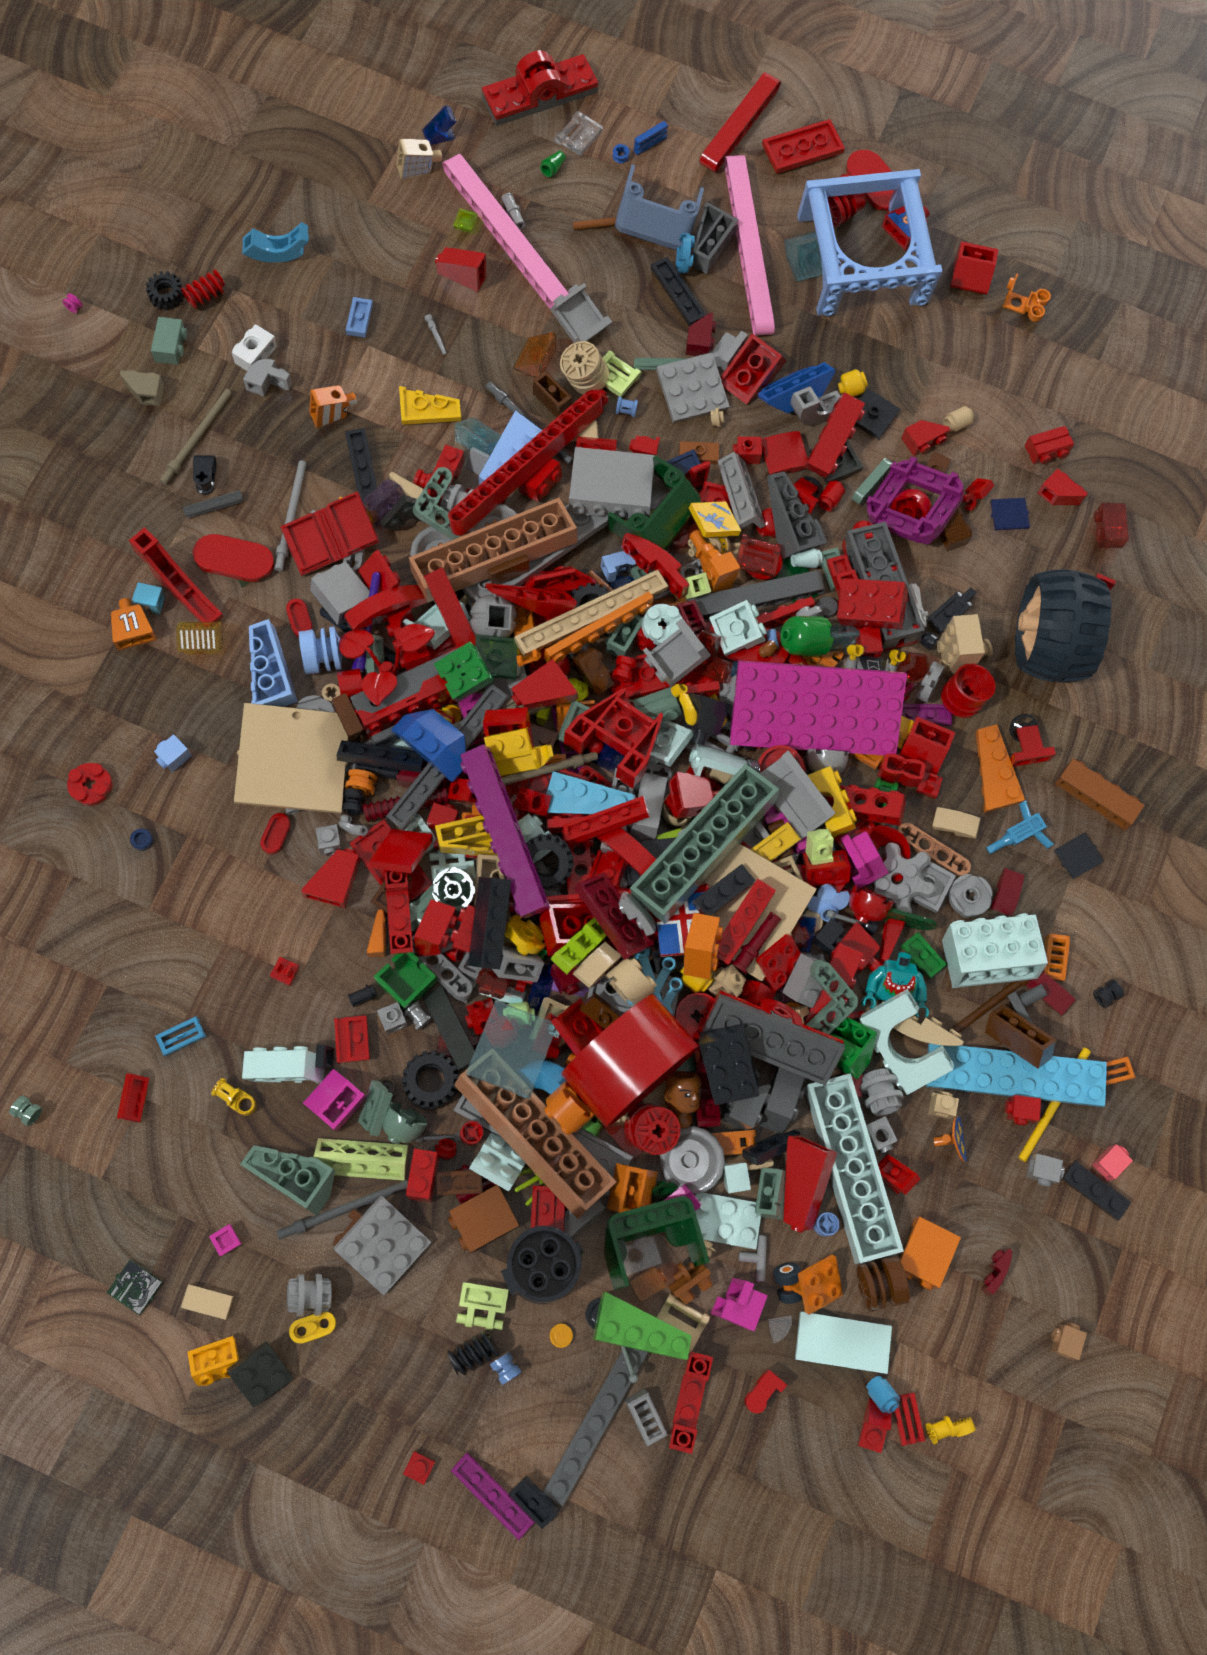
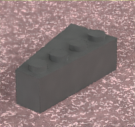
M778 1067L779 1069L776 1070L770 1085L773 1088L769 1091L771 1093L766 1106L763 1105L765 1110L758 1125L782 1134L791 1120L795 1121L799 1111V1108L796 1107L797 1100L801 1101L805 1088H802L803 1081L807 1082L808 1078Z

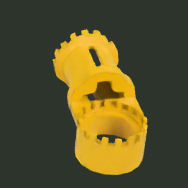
M221 1078L216 1083L217 1086L215 1085V1088L212 1089V1096H218L227 1102V1106L241 1115L249 1116L257 1108L256 1100L240 1088L235 1089L226 1083L224 1078ZM244 1099H250L252 1102V1106L248 1111L240 1109V1103Z
M944 1416L943 1420L939 1422L925 1424L927 1433H930L929 1438L934 1445L938 1443V1440L945 1437H961L976 1431L971 1417H966V1420L963 1418V1421L960 1419L952 1423L949 1416Z

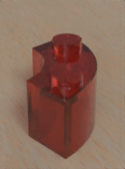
M909 652L905 660L897 667L896 672L907 673L904 697L909 696L927 674L929 662L926 654Z

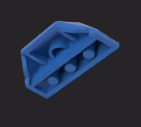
M823 362L818 364V366H810L798 370L765 386L758 393V397L768 405L786 413L795 412L791 406L793 393L811 386L818 398L822 397L835 374V369Z
M434 709L406 714L391 729L396 736L452 783L463 773L460 762H462L461 754L466 752L465 736Z

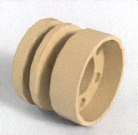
M579 341L567 347L561 355V371L576 392L583 395L589 390L602 389L609 378L608 365L594 344L587 341Z

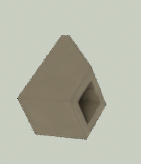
M120 370L124 385L140 404L160 406L164 390L161 375L153 372L141 373L134 370Z

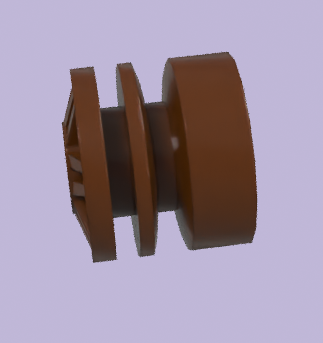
M897 1255L880 1258L879 1269L874 1261H868L867 1265L865 1263L857 1264L858 1288L869 1312L877 1311V1305L880 1309H885L886 1297L892 1306L909 1303V1286L903 1265Z

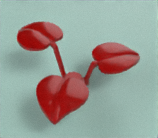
M421 624L404 626L397 634V639L400 643L397 645L395 664L388 661L380 664L372 650L368 648L374 643V638L372 634L365 630H352L341 636L339 650L343 656L350 659L361 657L365 651L370 654L379 669V673H368L362 680V689L366 697L379 707L383 700L397 686V678L395 676L398 675L396 670L400 668L401 648L403 647V650L407 653L416 652L433 638L435 631Z

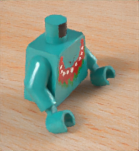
M905 952L898 953L897 961L885 960L882 966H879L869 975L865 990L867 995L861 999L862 1006H865L866 1000L870 999V1009H872L876 1005V999L886 1001L908 989L915 1002L918 1003L919 1009L923 1008L925 1010V1018L929 1015V1009L925 1006V1003H927V986L922 974L917 972L916 965L910 964V954Z

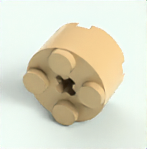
M634 958L623 959L605 975L607 979H613L609 983L625 1002L627 1000L633 1002L630 1005L631 1008L647 996L655 992L654 988L657 986L650 976L642 974L640 971L642 966Z

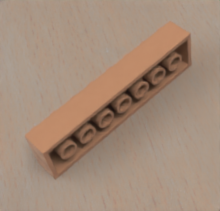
M557 498L409 557L411 572L428 603L434 599L423 578L424 575L443 567L454 592L488 579V569L522 555H526L530 562L577 543V527L561 499Z
M493 1049L460 1074L454 1086L577 1219L584 1215L616 1183L613 1177L572 1133L570 1135L564 1133L560 1127L561 1124L555 1118L552 1119L545 1113V1104Z

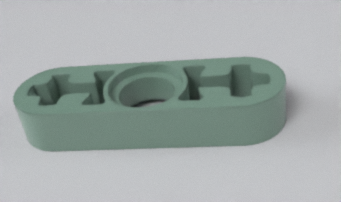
M885 457L856 490L852 500L861 505L888 474L890 465L893 462Z

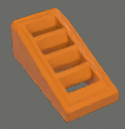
M379 909L376 914L367 948L368 957H385L386 915L382 909Z
M1048 934L1044 938V949L1048 964L1043 972L1053 980L1065 981L1070 936ZM1053 943H1060L1061 946L1053 945ZM1052 951H1058L1060 952V955L1051 953ZM1058 960L1060 961V964L1050 963V961ZM1049 969H1060V973L1049 972Z

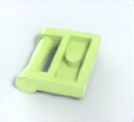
M608 351L603 357L609 369V378L604 387L622 397L633 383L640 378L642 371L632 368L617 358L615 353ZM610 363H612L613 365H615L616 367H618L630 376H626L625 374L611 366Z

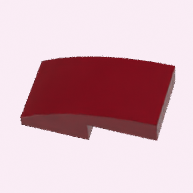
M1007 868L1003 869L996 886L998 891L991 909L1013 916L1024 881L1023 874Z
M1043 971L1037 979L1030 980L1026 985L1027 989L1030 990L1042 984L1048 995L1042 998V1000L1060 1016H1063L1076 1001L1071 994Z
M1010 1248L998 1249L992 1255L991 1259L993 1261L989 1267L995 1273L991 1272L983 1280L985 1284L981 1288L986 1295H994L1007 1275L1013 1252Z

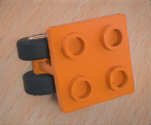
M834 1255L822 1259L803 1271L795 1263L780 1264L773 1271L775 1282L783 1286V1288L777 1290L779 1300L785 1304H793L803 1299L805 1313L808 1315L843 1295L837 1260Z

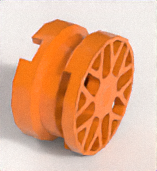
M360 769L348 771L349 780L346 781L345 789L362 790L365 792V796H369V793L371 795L374 794V784L378 779L375 774Z

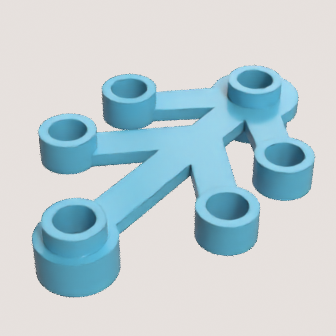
M649 948L643 954L635 955L634 958L640 961L644 975L650 976L657 984L653 994L673 1015L671 1004L677 993L682 990V981L679 978H672L670 980V989L663 1001L660 992L670 972L676 967L675 960L671 957H666L662 961L663 968L655 980L648 959L651 954ZM667 961H671L673 963V966L667 968L665 967V963ZM679 982L680 986L673 988L672 983Z

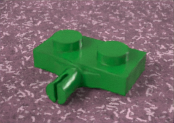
M919 932L901 945L905 953L911 955L910 964L916 965L928 979L932 978L947 965Z

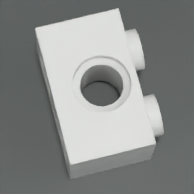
M255 324L252 329L245 333L241 342L234 346L232 356L235 364L248 371L249 367L256 361L268 359L277 348L275 336Z

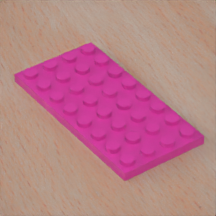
M738 660L729 743L730 745L768 748L785 745L798 750H808L809 748L816 749V751L822 749L872 755L896 754L907 673Z

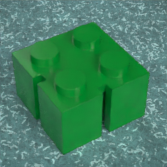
M413 953L396 954L391 959L395 969L392 970L391 965L387 963L373 976L375 982L395 1002H398L404 1011L417 1002L438 982L436 975L423 963L420 964V960Z

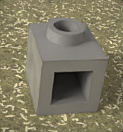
M1040 1154L1031 1155L1027 1178L1038 1180L1037 1184L1051 1187V1184L1059 1183L1064 1176L1063 1160Z

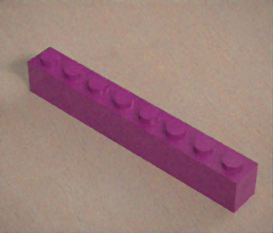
M483 744L461 754V768L465 774H468L470 780L468 782L469 789L472 794L475 793L477 798L475 802L476 808L480 814H483L485 820L483 821V827L487 834L490 833L492 839L490 842L491 848L500 860L498 867L501 873L505 874L506 879L511 880L510 895L512 894L515 900L513 903L515 912L521 917L529 918L550 909L490 748Z

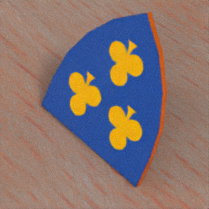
M955 1117L952 1135L944 1134L941 1137H934V1145L955 1144L960 1159L963 1162H967L961 1117Z

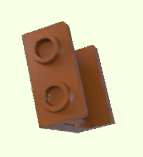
M498 1185L450 1210L451 1216L447 1218L453 1230L458 1228L462 1236L458 1240L463 1250L466 1251L468 1249L470 1253L519 1227Z

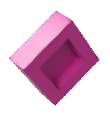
M231 1224L209 1236L220 1257L242 1245Z

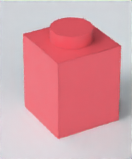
M1115 1144L1109 1146L1092 1166L1107 1181L1115 1180L1133 1160L1129 1157V1153L1124 1147Z

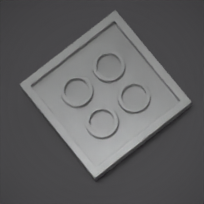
M713 353L657 366V375L673 424L709 415L711 410H715L717 407H719L720 411L729 409L730 406Z
M380 1196L333 1249L381 1294L385 1295L429 1246L431 1241L383 1196Z

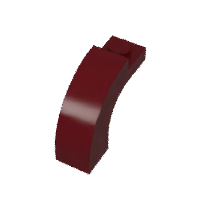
M699 1046L694 1053L693 1060L694 1073L700 1077L702 1082L701 1104L699 1109L695 1111L698 1127L720 1126L719 1104H714Z

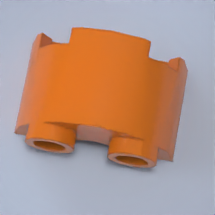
M566 1081L546 1098L547 1106L544 1108L545 1113L550 1118H555L561 1124L560 1127L567 1135L579 1131L595 1116L589 1107L578 1098L576 1092Z

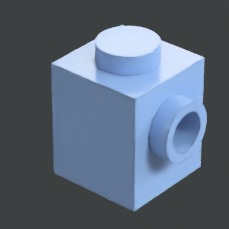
M174 734L168 740L160 742L154 751L158 757L156 759L157 763L163 769L168 768L171 772H174L192 756Z

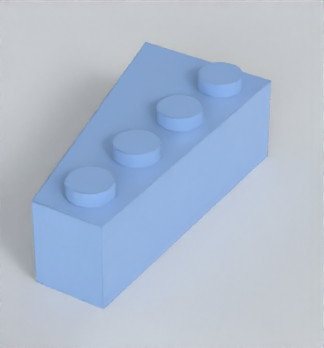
M515 410L479 475V485L542 430Z
M269 619L250 625L251 704L285 707L298 702L276 628Z

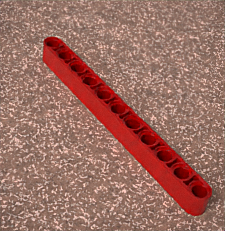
M589 390L452 508L448 513L451 532L457 536L466 534L598 418L603 412L601 393L597 390Z

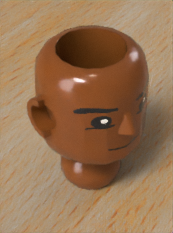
M675 1071L666 1078V1088L664 1090L665 1103L670 1110L674 1111L680 1128L690 1127L692 1124L690 1113L697 1111L701 1104L702 1082L696 1073L690 1071Z

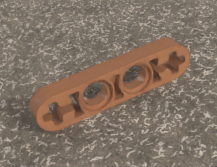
M903 823L898 827L897 830L902 834L906 829L909 830V835L905 838L909 843L910 849L916 853H928L932 863L955 874L957 878L970 872L971 864L965 857L913 824ZM916 835L919 836L914 843L911 842ZM919 840H927L930 846L929 849H921ZM938 851H944L947 854L948 858L946 861H940L937 858ZM953 857L955 860L952 862L950 866L947 865ZM961 863V864H963L964 866H963V870H961V871L959 872V871L957 870V868H958L957 865H959V864Z

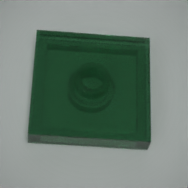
M476 634L475 646L493 678L515 680L517 677V644L514 638Z

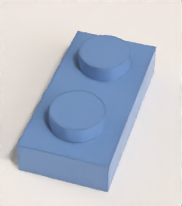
M353 297L346 326V335L366 338L373 307L372 300Z

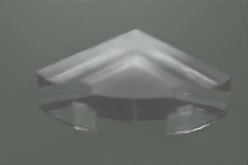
M791 1315L768 1319L772 1343L779 1342L789 1333L792 1324Z

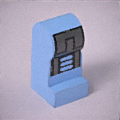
M624 551L602 556L601 569L607 583L615 581L616 575L625 572L630 573L631 569L637 566L635 560Z

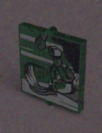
M129 1260L121 1273L116 1274V1280L107 1291V1294L140 1316L149 1302L154 1300L153 1296L163 1281L132 1260Z

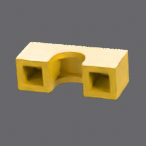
M831 766L807 775L823 797L829 796L834 798L832 809L836 814L824 822L832 837L856 829L854 822L857 821L853 809L849 810L846 804L850 800L846 791H841L839 783H842L839 772H834Z

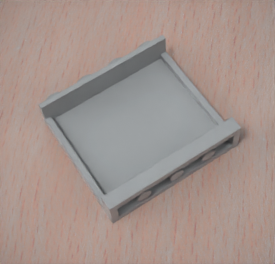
M575 447L568 513L608 517L607 514L611 512L622 519H629L633 514L641 513L649 517L654 455Z

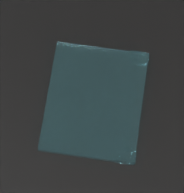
M495 1001L466 1074L530 1099L556 1028L550 1020H545L502 1002Z

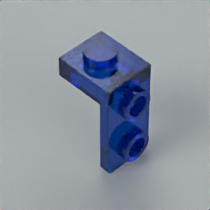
M551 962L550 965L544 964L538 981L533 982L528 999L530 1008H535V1010L539 1011L544 997L549 998L553 983L550 972L551 965L555 964L554 962Z

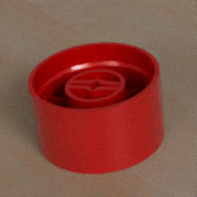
M651 994L626 1011L592 1040L566 1066L561 1076L600 1122L608 1128L660 1086L670 1073L675 1072L696 1052L699 1045L654 994Z

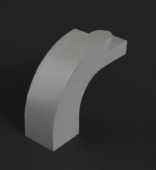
M810 386L793 393L791 406L803 424L816 425L827 420L840 395L836 390L818 398Z

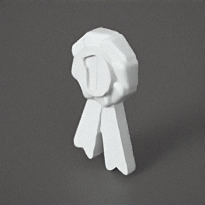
M909 584L925 628L927 627L926 616L929 615L928 611L924 612L920 589L917 584Z

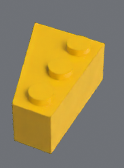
M483 815L435 826L441 853L498 856L491 848L490 842L492 839L490 833L487 834L483 827V821H485Z

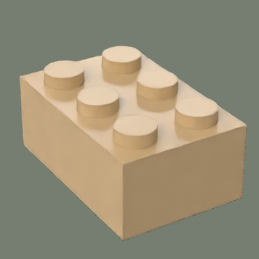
M978 614L953 616L942 633L941 638L937 641V651L941 653L942 658L940 664L945 666V678H951L960 666L973 663L978 664L985 651Z

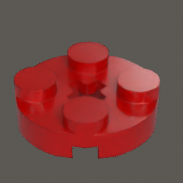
M98 763L82 764L72 769L68 774V792L75 801L82 803V805H98L106 799L109 791L111 792V776ZM88 780L95 781L91 789L84 786Z

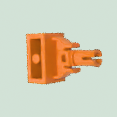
M700 530L692 532L689 538L697 549L695 556L701 562L703 573L706 572L711 589L710 593L731 589L740 570V566L731 551L721 555L718 550L714 549L713 544H707Z

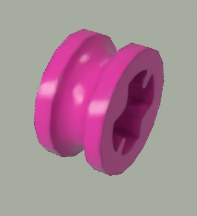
M70 293L67 294V299L62 300L63 305L75 314L78 312V308L83 306L81 301Z

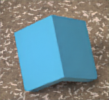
M138 582L132 601L149 606L152 613L160 615L166 595L161 587Z

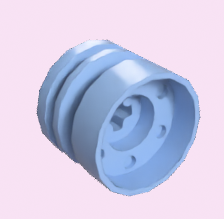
M329 627L330 637L326 636L325 628H321L320 638L317 639L313 630L299 631V642L305 674L320 673V663H325L327 671H331L332 661H334L336 670L342 669L343 655L339 650L340 637L335 627Z

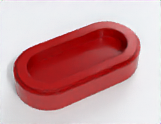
M301 599L290 600L286 605V611L292 631L299 638V631L313 630V625L306 603Z
M276 813L269 819L260 840V846L266 854L274 855L282 849L291 828V822L287 815Z

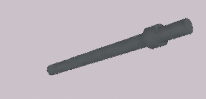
M492 382L487 383L486 388L501 405L504 404L513 414L516 410L541 429L509 399L507 393L503 390L500 391ZM563 448L557 453L568 465L574 460Z
M404 1180L318 1214V1216L294 1221L293 1225L277 1230L278 1238L280 1240L295 1233L299 1235L306 1232V1229L351 1212L353 1209L356 1210L371 1204L380 1196L386 1198L407 1189L408 1182Z

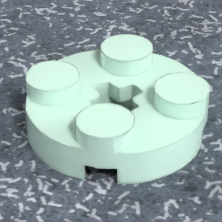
M666 604L654 605L647 610L642 619V631L647 639L650 638L654 641V644L659 645L679 629L676 623L682 619V616L675 606ZM664 621L667 626L663 629L662 626H658V623Z

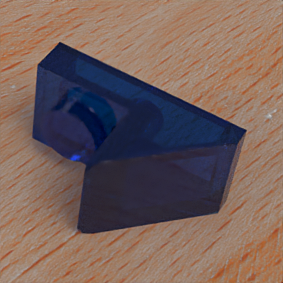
M445 105L422 129L425 139L429 141L430 146L455 139L451 127L457 121L452 108L448 105Z

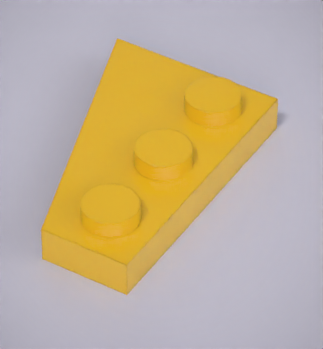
M399 386L402 425L461 421L460 399L438 394L433 396L424 394V391L416 390L415 392L407 390L406 387Z

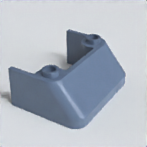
M632 164L616 216L615 227L622 233L677 250V247L682 245V241H679L681 233L690 235L692 233L704 188H700L695 202L690 200L683 201L679 210L643 199V187L631 181L635 165Z

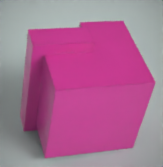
M866 831L850 839L848 834L841 837L848 851L847 856L851 865L850 872L853 874L852 879L856 885H859L858 889L889 874Z
M732 1278L725 1298L717 1296L711 1314L742 1328L755 1331L767 1295L754 1290L753 1283Z

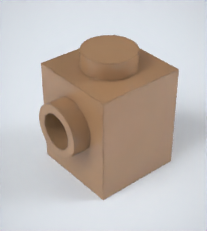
M1067 1322L1066 1325H1058L1053 1330L1051 1336L1053 1341L1051 1352L1071 1360H1080L1087 1333L1080 1331V1326Z

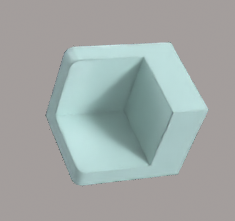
M725 1162L723 1169L725 1190L728 1193L751 1190L747 1164L742 1162L728 1165Z

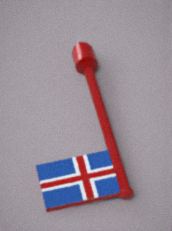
M707 883L700 885L665 924L656 917L660 957L684 955L693 914H700L692 902L710 888ZM630 890L618 891L620 895L626 891L631 894ZM579 894L546 896L549 904L584 903ZM513 895L509 896L510 913L515 912Z

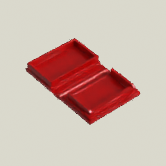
M354 492L327 504L325 508L280 526L301 576L380 542L359 492Z

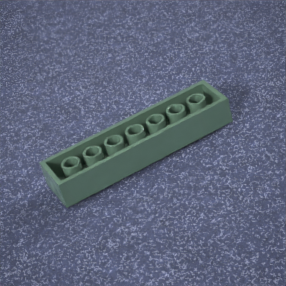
M745 763L630 887L631 895L637 898L649 912L665 924L778 801L779 788Z

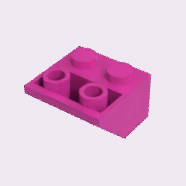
M333 1069L303 1104L337 1133L365 1101L366 1096Z

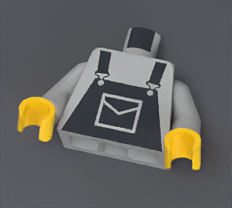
M849 645L847 653L850 657L847 658L844 664L845 668L895 672L898 667L896 665L897 662L904 661L906 654L905 652H899L898 654V650H892L889 653L891 662H889L886 658L862 656L864 652L862 645Z

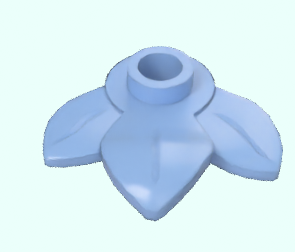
M824 884L819 888L817 897L813 896L810 899L807 907L810 911L817 912L822 920L828 922L830 918L827 917V912L833 910L838 914L839 910L847 906L850 895L848 891L836 893L832 885Z

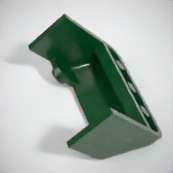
M655 455L653 457L654 475L664 480L666 486L672 490L650 517L636 513L630 516L627 521H624L611 512L607 515L609 530L619 537L623 538L626 533L637 535L666 551L693 516L689 510L690 504L701 503V497L681 470Z
M680 1196L617 1213L608 1218L605 1230L604 1257L613 1290L630 1286L623 1263L627 1257L625 1242L665 1232L667 1240L672 1246H687L690 1260L695 1267L710 1262L694 1205L689 1198Z

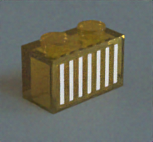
M179 622L176 626L177 651L188 655L196 654L197 652H205L208 655L217 654L223 647L222 622Z

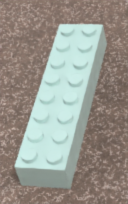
M851 1073L829 1079L826 1086L817 1082L808 1084L804 1087L820 1145L838 1152L831 1171L830 1180L855 1264L904 1252Z

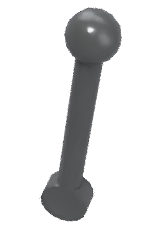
M457 1132L455 1135L424 1136L422 1134L416 1141L421 1143L424 1140L447 1138L460 1142L461 1139L459 1136L460 1132Z

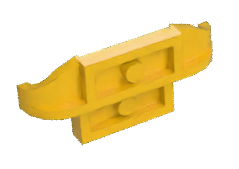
M527 728L484 737L486 746L490 748L500 776L538 769L554 756L551 745L531 746Z

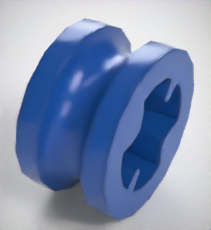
M618 144L613 148L612 156L614 161L617 163L628 161L629 148L626 145ZM620 152H623L624 156L623 154L622 156H618V153L620 154Z

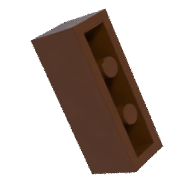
M1004 1004L989 1014L985 1033L1037 1069L1052 1058L1057 1041L1055 1038Z

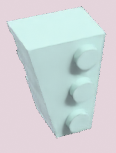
M296 1046L294 1050H287L285 1047H274L273 1051H267L266 1048H253V1051L244 1052L242 1079L252 1082L280 1083L281 1081L302 1083L303 1080H311L320 1084L324 1080V1070L315 1067L316 1053L308 1051L307 1047Z

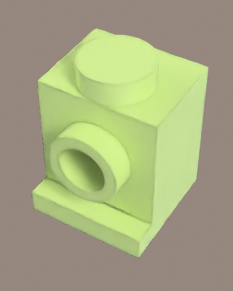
M706 572L684 578L689 583L685 595L686 599L711 592Z
M828 829L807 832L806 854L812 865L833 862L834 839Z

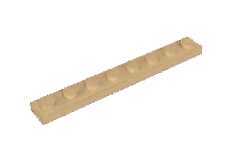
M656 570L515 636L514 641L523 656L526 657L532 654V650L536 649L539 651L574 634L650 591L652 596L666 591L668 585L660 572Z

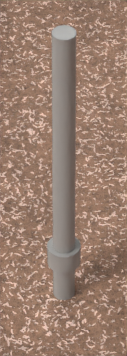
M302 460L298 463L285 524L293 521L295 518L307 465ZM283 533L280 545L277 546L276 550L277 560L274 568L276 571H283L285 558L289 554V547Z

